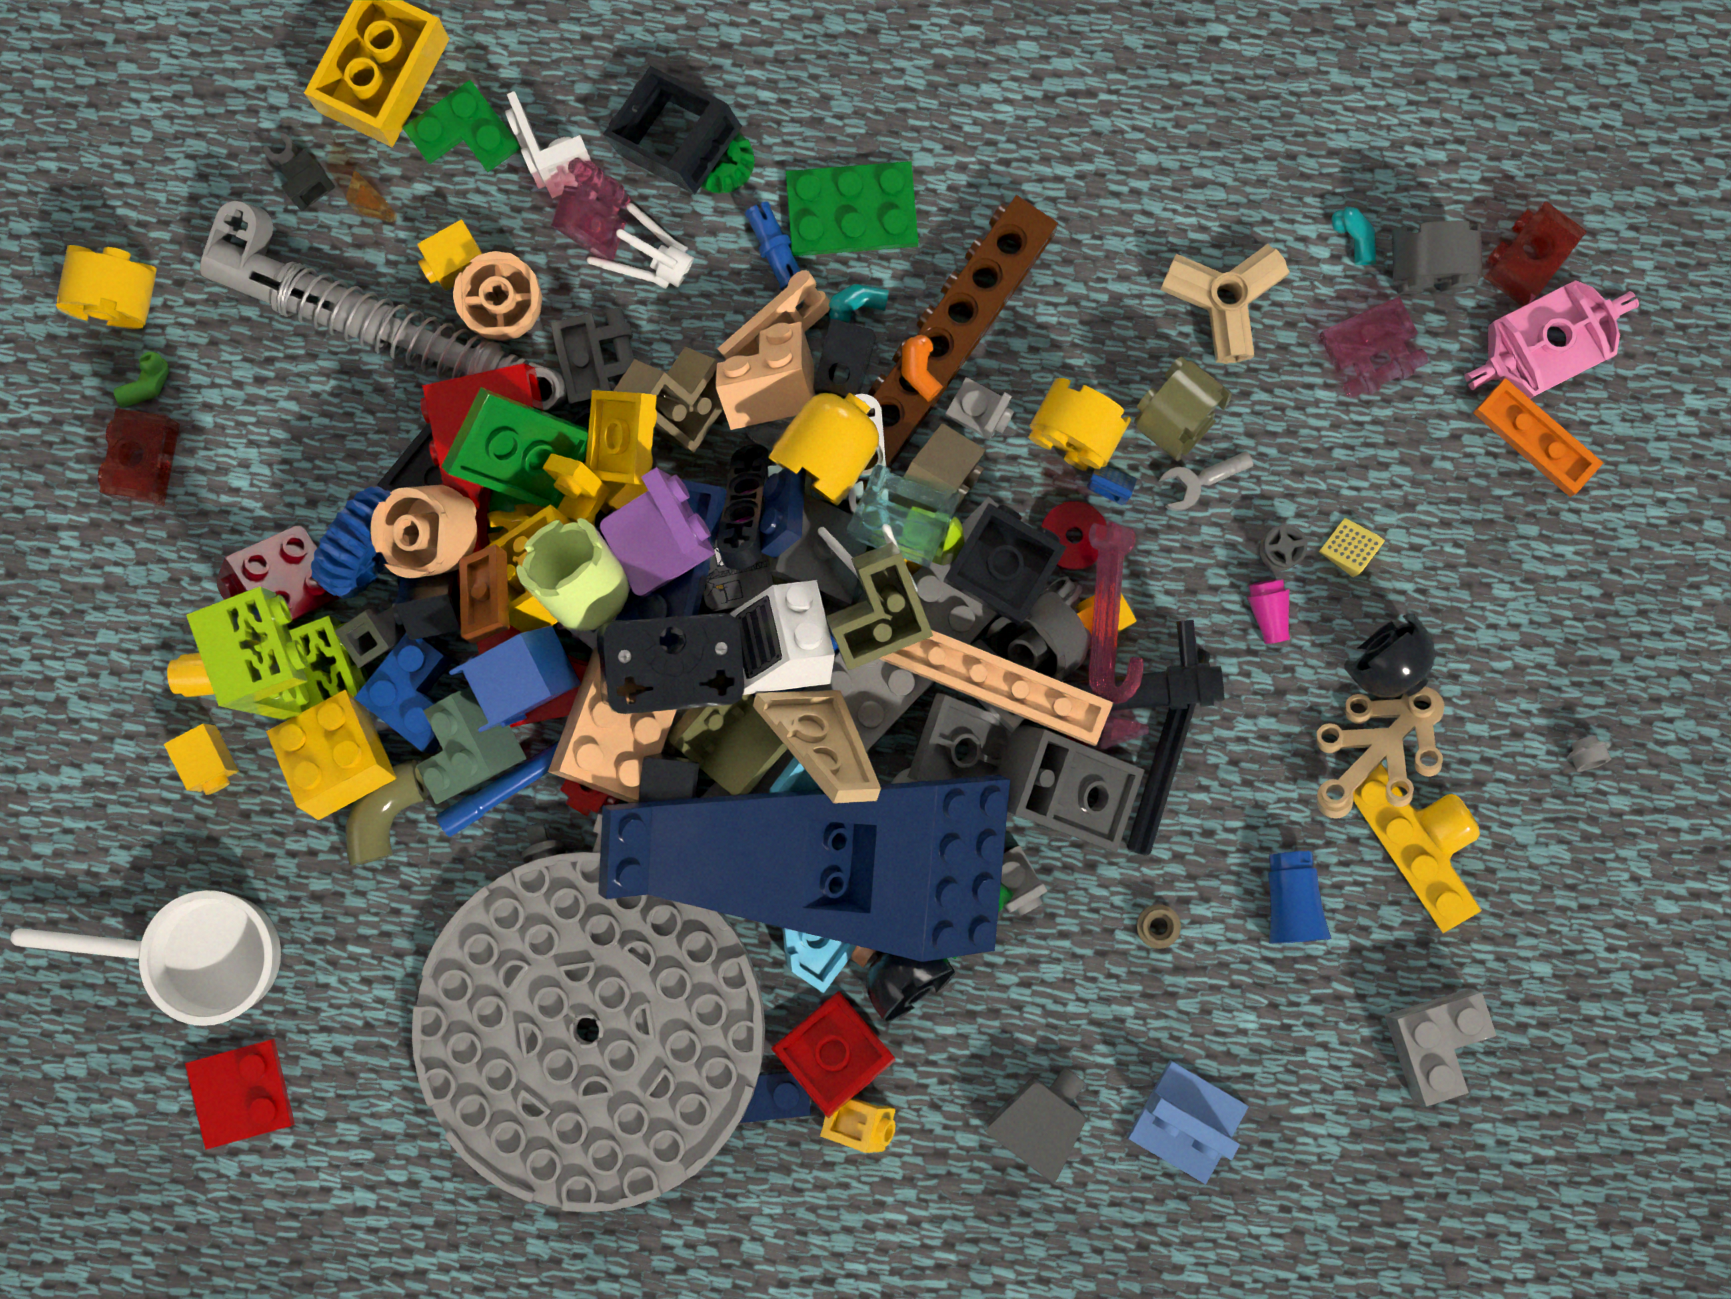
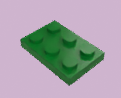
M912 161L786 171L793 256L918 247Z
M481 387L441 467L448 474L544 508L551 504L557 509L565 494L555 488L554 483L556 480L543 469V466L551 453L583 462L587 453L589 430Z

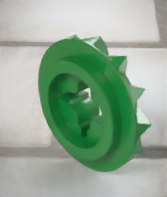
M739 132L736 134L727 151L728 159L733 164L722 163L719 168L716 167L715 171L712 169L701 185L703 189L713 193H729L739 189L748 181L755 163L749 139H746Z

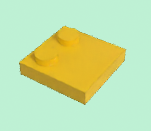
M592 390L585 466L600 480L645 485L642 476L650 472L653 465L651 451L653 429L657 420L655 408L657 395Z

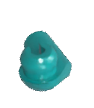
M1346 206L1344 210L1334 212L1331 220L1333 229L1340 234L1348 231L1354 239L1355 265L1376 264V238L1373 225L1358 208Z
M861 284L850 285L833 295L830 299L829 307L831 309L829 317L830 319L848 323L852 316V311L861 306L886 311L889 290Z

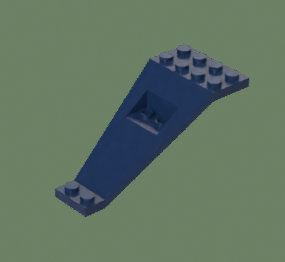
M1001 775L882 784L880 785L881 790L877 801L833 803L822 789L606 805L603 806L598 894L605 899L651 895L921 962L995 951L1010 779ZM836 835V841L832 844V839ZM833 878V883H832V885H831L830 887H828V886H829V882H830L831 879Z

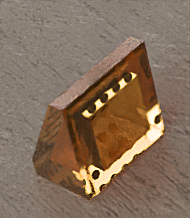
M354 171L345 198L354 211L360 215L391 223L396 221L397 214L388 202L357 171Z

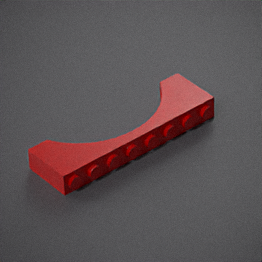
M525 363L422 385L425 397L420 400L421 411L426 423L431 424L434 440L430 441L429 448L434 464L440 467L443 483L439 485L450 487L459 492L463 497L470 498L476 507L477 539L473 553L490 545L487 536L489 534L487 514L490 509L492 489L450 475L441 466L481 387L544 411L535 367ZM457 569V582L460 588V572ZM509 624L510 629L478 641L479 654L476 655L483 654L522 632ZM566 653L581 683L589 662ZM579 687L525 714L526 719L511 724L510 727L569 716Z

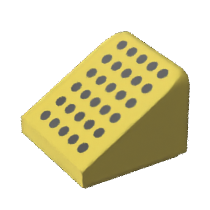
M1344 518L1319 552L1350 576L1355 577L1364 570L1385 540L1364 527Z

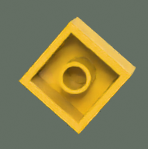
M347 690L337 693L305 710L302 714L292 717L266 731L296 807L317 820L332 814L397 779L367 708L358 702Z

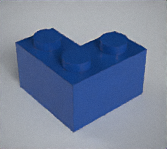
M406 633L354 698L419 750L434 754L440 743L423 710L437 703L427 693L453 662V659L427 638L409 640Z

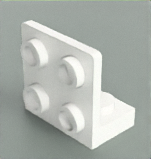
M515 91L507 94L512 108L506 110L505 114L522 148V155L538 189L546 186L551 197L554 198L598 180L580 135L574 138H558L551 142L547 149L541 151Z

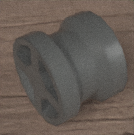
M1282 524L1274 527L1261 539L1259 544V555L1262 562L1268 568L1275 571H1285L1292 568L1304 559L1307 552V539L1304 533L1293 525ZM1275 551H1278L1280 554H1282L1284 559H1282V556Z

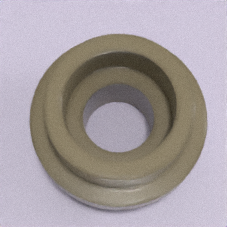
M1155 904L1146 907L1139 914L1136 930L1143 943L1152 948L1161 949L1169 947L1177 940L1181 930V923L1173 909L1165 905ZM1155 918H1162L1166 923V929L1160 935H1155L1150 929V924Z

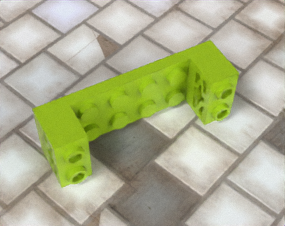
M261 586L186 615L218 706L287 721L343 690H347L355 697L369 680L365 667H357L334 632L346 623L341 624L339 619L328 615L289 630L286 623L291 622L292 618L286 601L281 595L276 596L275 592ZM326 657L336 660V663L330 666L331 674L323 672L321 667L327 665Z

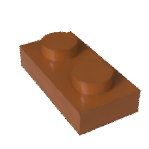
M495 544L459 559L461 637L473 644L510 629L507 552Z

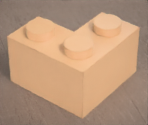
M801 322L792 324L777 323L768 329L761 330L759 332V354L747 357L742 355L733 356L725 362L717 363L716 389L730 430L796 416L806 402L815 396V388H813L814 362Z

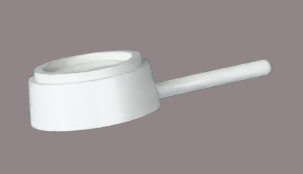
M196 891L174 899L154 916L144 933L142 941L22 928L14 930L10 936L11 942L21 947L139 959V970L143 985L157 1007L178 1021L201 1026L229 1021L259 1002L273 985L281 961L279 936L267 914L251 901L219 891Z

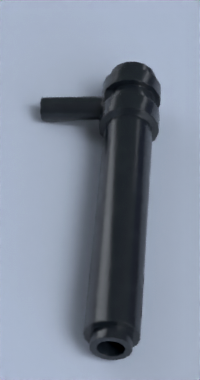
M1194 620L1176 621L1180 665L1167 666L1166 671L1061 681L1113 702L1110 711L1170 706L1172 710L1186 709L1187 704L1200 703V707L1214 706V701L1225 700L1221 666L1210 667L1209 662L1198 663Z

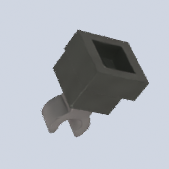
M282 133L280 137L286 144V148L282 153L274 154L268 146H264L263 151L273 164L280 167L279 169L288 179L281 187L302 212L333 190L335 186L307 151L304 150L298 154L294 142L286 134Z

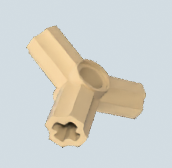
M1269 244L1226 273L1218 272L1176 254L1160 290L1206 309L1210 316L1215 362L1224 364L1237 363L1254 357L1248 304L1287 277L1290 271L1287 268L1286 260L1280 252ZM1221 289L1231 291L1235 295L1236 303H1223L1219 299L1217 291Z

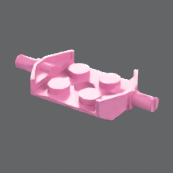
M1575 280L1493 321L1488 326V361L1485 365L1464 374V378L1468 382L1482 375V377L1468 384L1471 390H1475L1477 387L1493 379L1502 381L1506 378L1531 399L1617 355L1620 339L1617 319L1620 318V315L1638 308V299L1622 306L1621 304L1635 297L1633 292L1629 291L1613 301L1610 299L1605 300L1593 287ZM1549 327H1558L1563 330L1566 335L1565 346L1556 347L1548 341L1547 330Z

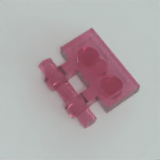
M576 157L569 162L568 170L574 175L578 185L577 187L564 186L551 226L596 257L613 261L621 240L617 237L616 231L618 229L624 230L626 221L617 216L619 208L623 209L630 203V196L625 192L624 186L615 178L603 176V171L595 163L583 161L581 158Z
M1400 296L1323 330L1319 334L1337 373L1353 366L1357 374V378L1344 383V390L1350 399L1362 393H1365V395L1373 394L1381 389L1382 384L1397 377L1401 380L1415 374V369L1429 362L1428 356L1422 348L1409 353L1404 342L1418 335V332ZM1387 351L1391 362L1374 369L1369 358Z

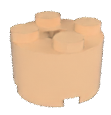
M431 485L398 488L390 492L391 495L385 502H379L374 510L371 520L372 544L375 551L381 552L389 563L384 565L398 576L416 578L452 572L459 569V560L473 554L477 539L476 507L470 498L463 497L459 492L450 487Z

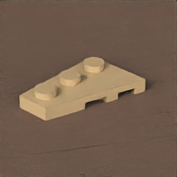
M841 690L756 693L753 707L833 803L877 801L881 787Z

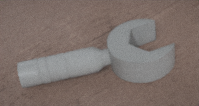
M1247 451L1202 470L1198 476L1190 469L1184 467H1175L1166 471L1159 481L1176 478L1186 490L1182 501L1167 504L1165 507L1172 511L1189 509L1199 499L1201 485H1212L1253 467L1250 454Z

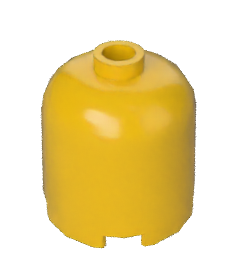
M821 393L813 396L806 402L773 445V451L769 458L782 469L786 467L796 474L802 467L806 469V475L814 480L810 489L831 503L839 505L843 499H846L879 445L877 427L866 415L871 408L851 393H848L845 399L832 393Z

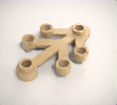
M1424 687L1421 691L1409 697L1404 693L1401 699L1371 701L1365 695L1355 694L1347 699L1345 705L1346 717L1352 723L1362 724L1370 718H1397V720L1389 728L1342 730L1338 725L1328 723L1318 729L1317 746L1325 753H1335L1340 749L1369 747L1338 780L1331 779L1321 784L1317 792V806L1322 814L1329 818L1346 816L1353 806V791L1385 758L1389 780L1386 785V799L1396 807L1408 805L1413 798L1414 787L1412 782L1407 779L1403 740L1414 728L1418 744L1414 763L1415 769L1423 776H1434L1440 772L1443 756L1435 745L1433 725L1438 723L1443 716L1444 701L1437 691ZM1424 701L1430 707L1420 710L1414 706V703ZM1359 703L1367 710L1363 713H1355L1351 710V706ZM1326 734H1333L1338 740L1334 743H1327L1322 737ZM1429 756L1434 758L1437 763L1433 766H1426L1420 760L1423 757ZM1395 787H1403L1408 793L1405 796L1399 797L1394 795L1391 790ZM1332 790H1338L1344 796L1341 799L1333 800L1327 796V793Z

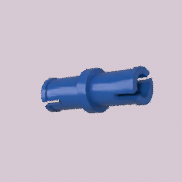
M766 201L760 203L761 209H758L757 204L749 208L745 212V216L749 220L761 245L758 248L761 257L767 258L779 283L780 290L783 291L788 287V282L792 276L800 272V268L789 248L792 242L788 234L782 233L770 208L771 205Z

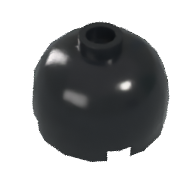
M1415 614L1403 615L1402 617L1407 623L1396 627L1392 621L1383 625L1357 648L1365 650V653L1353 664L1346 660L1344 664L1345 670L1366 692L1378 697H1395L1403 693L1409 697L1418 693L1427 685L1428 679L1426 676L1434 665L1436 653L1429 632Z
M876 951L877 959L868 968L865 981L867 994L874 1009L882 1020L885 1019L886 1022H891L913 1010L915 1007L912 1004L925 997L933 988H935L936 993L943 989L954 977L955 970L947 958L921 962Z

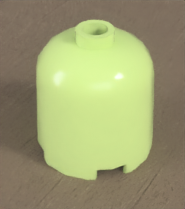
M579 518L577 519L578 523L573 522L563 525L560 520H555L539 529L524 545L528 553L522 566L518 565L516 569L520 583L557 621L568 629L578 631L599 629L600 626L612 621L622 611L628 597V578L617 557L591 523Z

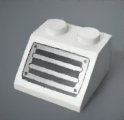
M817 580L772 585L730 613V615L736 618L740 626L744 675L743 695L830 684L835 653Z

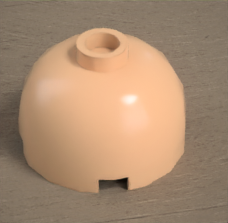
M492 251L477 255L470 261L472 264L466 267L463 273L460 272L455 279L453 299L457 313L470 330L486 339L507 341L519 338L533 327L541 312L542 293L536 275L526 263L511 253Z

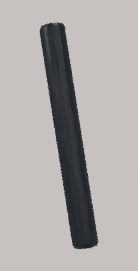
M1197 648L1198 663L1209 662L1210 653ZM1196 703L1187 704L1186 709L1172 710L1169 706L1127 844V848L1131 852L1147 856L1152 851Z

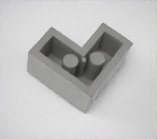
M1465 989L1384 1015L1413 1101L1429 1106L1469 1093L1454 1049L1497 1036L1482 992Z

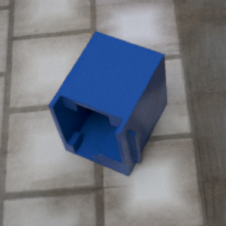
M552 625L520 633L483 654L468 658V662L449 671L450 675L464 673L489 722L478 728L479 733L500 725L503 728L527 718L525 714L581 685Z

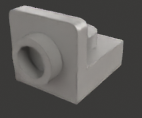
M966 377L949 406L945 417L990 440L995 430L1003 434L1015 411L1008 408L1012 399L1010 394L1004 392L1003 396H1000Z
M1020 845L1004 853L1001 883L1014 893L1004 908L1008 913L1017 910L1021 916L1043 903L1039 896L1046 893L1047 889L1040 882Z

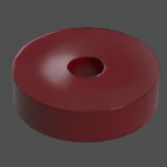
M1070 501L1059 504L1046 515L1041 524V527L1055 533L1060 538L1059 543L1067 547L1056 565L1061 569L1069 571L1086 569L1095 564L1107 548L1109 540L1107 523L1101 513L1087 503ZM1069 529L1080 531L1082 539L1079 543L1074 544L1067 540L1066 532Z

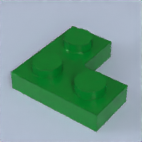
M471 79L402 127L428 164H431L464 141L488 173L521 149L519 143Z

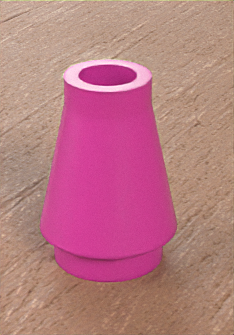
M1274 579L1250 584V595L1246 597L1263 635L1264 644L1289 640L1290 589L1285 588L1284 580Z

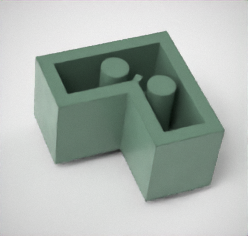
M471 687L451 694L423 710L443 749L440 753L416 765L435 804H439L527 759L510 725L503 728L500 725L479 733L478 728L489 722Z

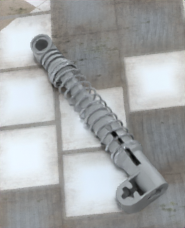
M231 201L220 207L215 216L200 263L201 275L206 279L269 303L275 312L285 317L297 314L298 320L301 323L308 319L312 320L316 329L324 325L329 327L331 335L338 333V331L344 333L346 341L355 337L359 339L362 347L369 343L375 345L377 353L382 352L388 342L392 343L390 349L392 359L399 357L403 348L407 349L406 363L408 366L415 362L418 354L423 355L421 361L423 372L431 367L433 360L438 361L437 376L439 378L445 375L449 366L454 368L452 373V379H454L458 370H460L458 377H462L464 372L467 376L522 363L528 364L526 359H519L516 355H509L506 351H503L501 345L493 340L484 339L481 335L471 339L469 331L461 329L455 332V328L451 323H445L440 326L435 316L425 320L421 311L418 310L409 314V310L404 304L394 308L393 302L389 298L379 301L374 292L363 295L360 287L354 286L348 289L346 282L343 280L333 283L332 278L328 274L318 276L313 268H307L305 265L296 262L284 264L266 257L265 255L273 233V223L269 214L260 207L244 202ZM243 220L248 223L246 230L241 227ZM233 235L247 241L245 249L230 243ZM266 277L281 282L280 286L276 287L266 283ZM293 287L304 291L303 296L291 293ZM308 294L319 297L318 303L306 299ZM324 300L330 302L329 307L322 305ZM403 308L405 310L406 318L404 320L396 318V311ZM418 314L422 320L421 325L417 326L410 323V318ZM429 321L436 322L437 330L435 333L425 329V325ZM445 327H450L452 330V337L450 339L441 335V330ZM461 333L467 335L466 345L456 341V337ZM476 339H480L481 343L477 347L472 348L471 344ZM395 346H400L398 351L394 355ZM411 351L415 352V354L410 360ZM427 357H428V358H430V360H429L428 364H427L426 367H425V362H426V359H427ZM530 362L528 365L535 367L538 382L546 378L552 385V395L548 400L542 401L544 411H555L563 407L568 400L563 375L557 370H551ZM442 363H443V364H445V366H444V369H443L442 372H441V367H442Z

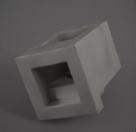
M377 606L365 610L334 631L358 668L392 650L406 634L404 625L396 623L392 607L381 612Z

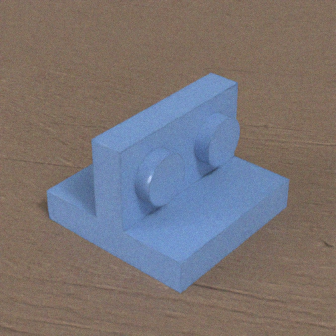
M1169 1060L1127 1138L1206 1184L1222 1155L1230 1160L1233 1159L1240 1144L1232 1136L1249 1106Z

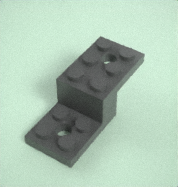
M936 693L907 777L922 782L992 775L1004 776L1010 779L1007 815L1043 825L1104 849L1117 852L1145 770L1045 729L1020 724L1011 733L991 713L950 696ZM965 738L968 743V752L964 759L958 761L955 756V747L961 739ZM1096 786L1098 789V800L1093 807L1089 808L1087 796L1089 791Z

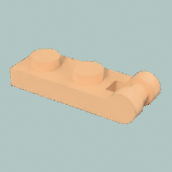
M802 270L797 272L789 280L787 288L717 349L726 360L733 356L742 355L747 357L759 354V332L761 330L768 329L777 323L792 324L801 322L804 332H806L830 310V300L823 291H818L815 288L817 282L809 271ZM804 300L803 307L797 311L795 307Z

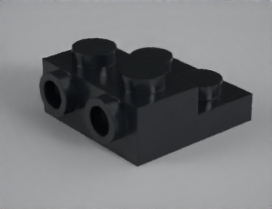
M988 503L943 582L1015 624L1022 626L1067 547L1059 543L1060 538L1052 531L1043 527L1034 529L1022 522L1021 515L1012 508L1005 505H999L997 508Z

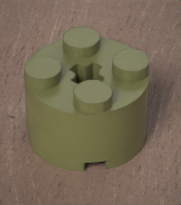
M1182 356L1166 372L1165 377L1168 380L1159 391L1153 387L1143 396L1137 405L1140 413L1134 420L1137 430L1176 461L1180 460L1181 454L1186 456L1216 422L1213 419L1216 415L1213 412L1218 405L1224 410L1233 394L1193 361H1187Z

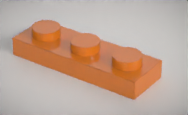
M1506 378L1500 381L1473 411V414L1569 497L1577 494L1603 464L1597 456Z

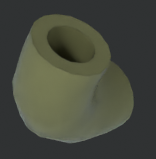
M415 759L392 767L397 779L354 801L346 822V850L350 866L366 864L393 856L390 844V828L394 818L402 809L427 800L425 783L416 766L419 763Z

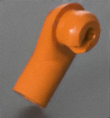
M917 335L909 338L902 347L901 373L919 394L929 402L941 391L943 386L927 370L928 356L933 351L931 340L925 335Z

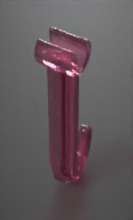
M1109 521L1107 527L1094 523L1089 532L1091 546L1098 549L1089 662V685L1094 695L1111 701L1116 705L1129 700L1140 686L1143 674V659L1135 656L1130 658L1126 679L1120 687H1117L1114 677L1124 555H1127L1133 549L1136 538L1132 528Z

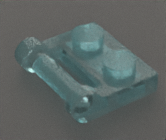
M877 463L871 472L868 485L846 529L847 537L879 548L886 545L882 526L888 524L891 527L903 558L929 568L955 513L960 493L946 489L944 492L890 473L891 469ZM885 489L938 510L934 518L880 497Z

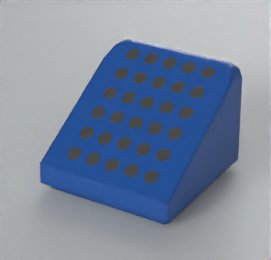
M1107 464L1105 467H1101V469H1094L1087 487L1088 490L1123 505L1131 497L1137 479Z

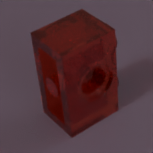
M1547 201L1543 202L1534 212L1527 208L1511 227V230L1517 234L1510 243L1507 244L1502 240L1486 259V262L1491 267L1483 278L1522 307L1529 304L1539 295L1587 232ZM1524 245L1530 246L1536 251L1537 260L1531 259L1525 254Z
M115 408L114 418L110 420L106 429V441L108 443L106 459L101 463L98 470L99 492L117 500L164 507L180 424L166 415ZM142 449V460L139 464L132 467L130 463L132 454L136 450Z

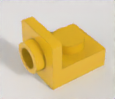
M551 453L543 469L556 480L554 483L555 488L565 494L557 510L572 522L578 523L577 519L582 518L591 523L611 490L581 461Z
M852 1098L829 1119L825 1116L820 1137L864 1153L883 1152L885 1147L892 1141L896 1125L893 1120L895 1108L876 1106Z

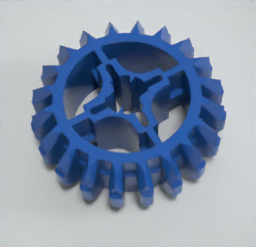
M370 486L364 491L358 492L353 500L347 501L341 512H337L334 521L328 525L325 535L320 538V545L314 551V560L311 562L312 578L332 595H338L344 600L358 596L359 593L366 591L370 583L376 581L378 575L386 567L384 564H388L382 553L376 552L372 544L371 520L379 502H385L391 495L389 490L385 491L379 486L375 488Z

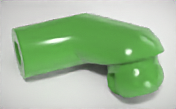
M156 352L144 353L139 359L141 373L138 380L114 388L115 399L121 408L155 398L159 395L169 374L167 361L162 359L160 354Z

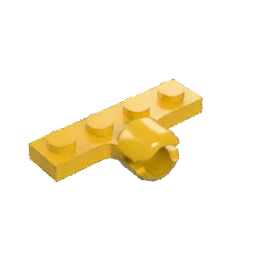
M1381 762L1353 791V801L1442 933H1445L1481 912V907L1450 862V858L1455 852L1479 838L1478 824L1464 802L1455 794H1447L1423 809H1416L1410 803L1403 807L1393 806L1386 799V785L1389 781L1388 770L1383 762ZM1399 787L1391 790L1396 796H1405Z

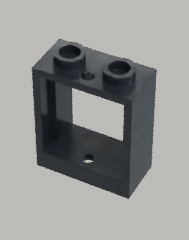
M650 66L641 80L635 84L632 93L619 112L613 116L603 135L615 151L626 160L695 195L742 125L726 102ZM668 101L700 116L670 161L638 146Z

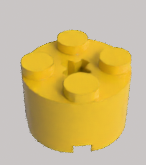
M68 245L56 307L60 311L81 320L88 321V317L91 316L108 321L107 326L141 329L146 324V319L148 318L157 269L148 264L131 262V254L121 249L104 247L101 254L82 246Z
M1056 378L1030 424L1032 431L1028 438L1045 449L1050 450L1054 446L1066 452L1064 460L1079 470L1086 471L1089 466L1096 469L1105 467L1131 421L1130 416L1121 418L1125 410L1112 399L1093 388L1083 385L1080 391L1068 388L1072 380Z

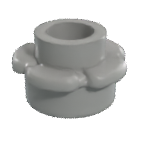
M1589 736L1572 743L1573 751L1567 756V760L1573 761L1578 772L1596 768L1611 760L1607 750L1610 747V743L1599 741L1597 736Z

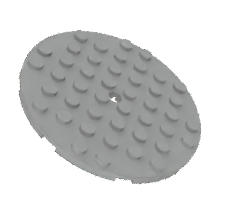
M600 852L565 853L537 859L512 869V871L497 878L488 886H484L460 907L434 943L421 974L423 978L419 988L417 1005L413 1008L412 1044L418 1081L427 1106L432 1107L440 1125L447 1133L444 1136L449 1144L474 1170L500 1189L529 1202L534 1200L546 1205L561 1207L564 1211L599 1212L635 1206L661 1196L664 1192L680 1185L695 1175L718 1153L743 1118L755 1091L764 1052L765 1020L758 978L749 954L727 918L720 912L651 895L614 899L603 898L598 894ZM582 1018L596 1020L599 1027L597 1040L586 1042L579 1037L577 1025Z

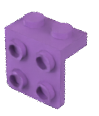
M657 467L642 476L649 491L605 517L600 523V529L612 552L621 563L633 592L642 597L648 596L716 554L707 539L711 536L710 531L700 515L693 513L687 502L690 495L681 479L676 474L670 476Z

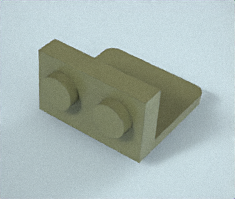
M719 675L709 687L718 689L719 685L725 684V676ZM751 694L743 695L737 703L731 705L690 708L668 733L666 738L687 758L699 762V768L733 796L747 795L787 750L786 745L753 707L755 698Z

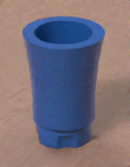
M1312 851L1270 854L1269 864L1272 872H1268L1271 911L1269 944L1332 939L1324 915L1317 869L1313 868Z

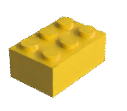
M353 0L304 94L318 113L393 148L403 129L402 127H404L450 38L438 17L402 0Z

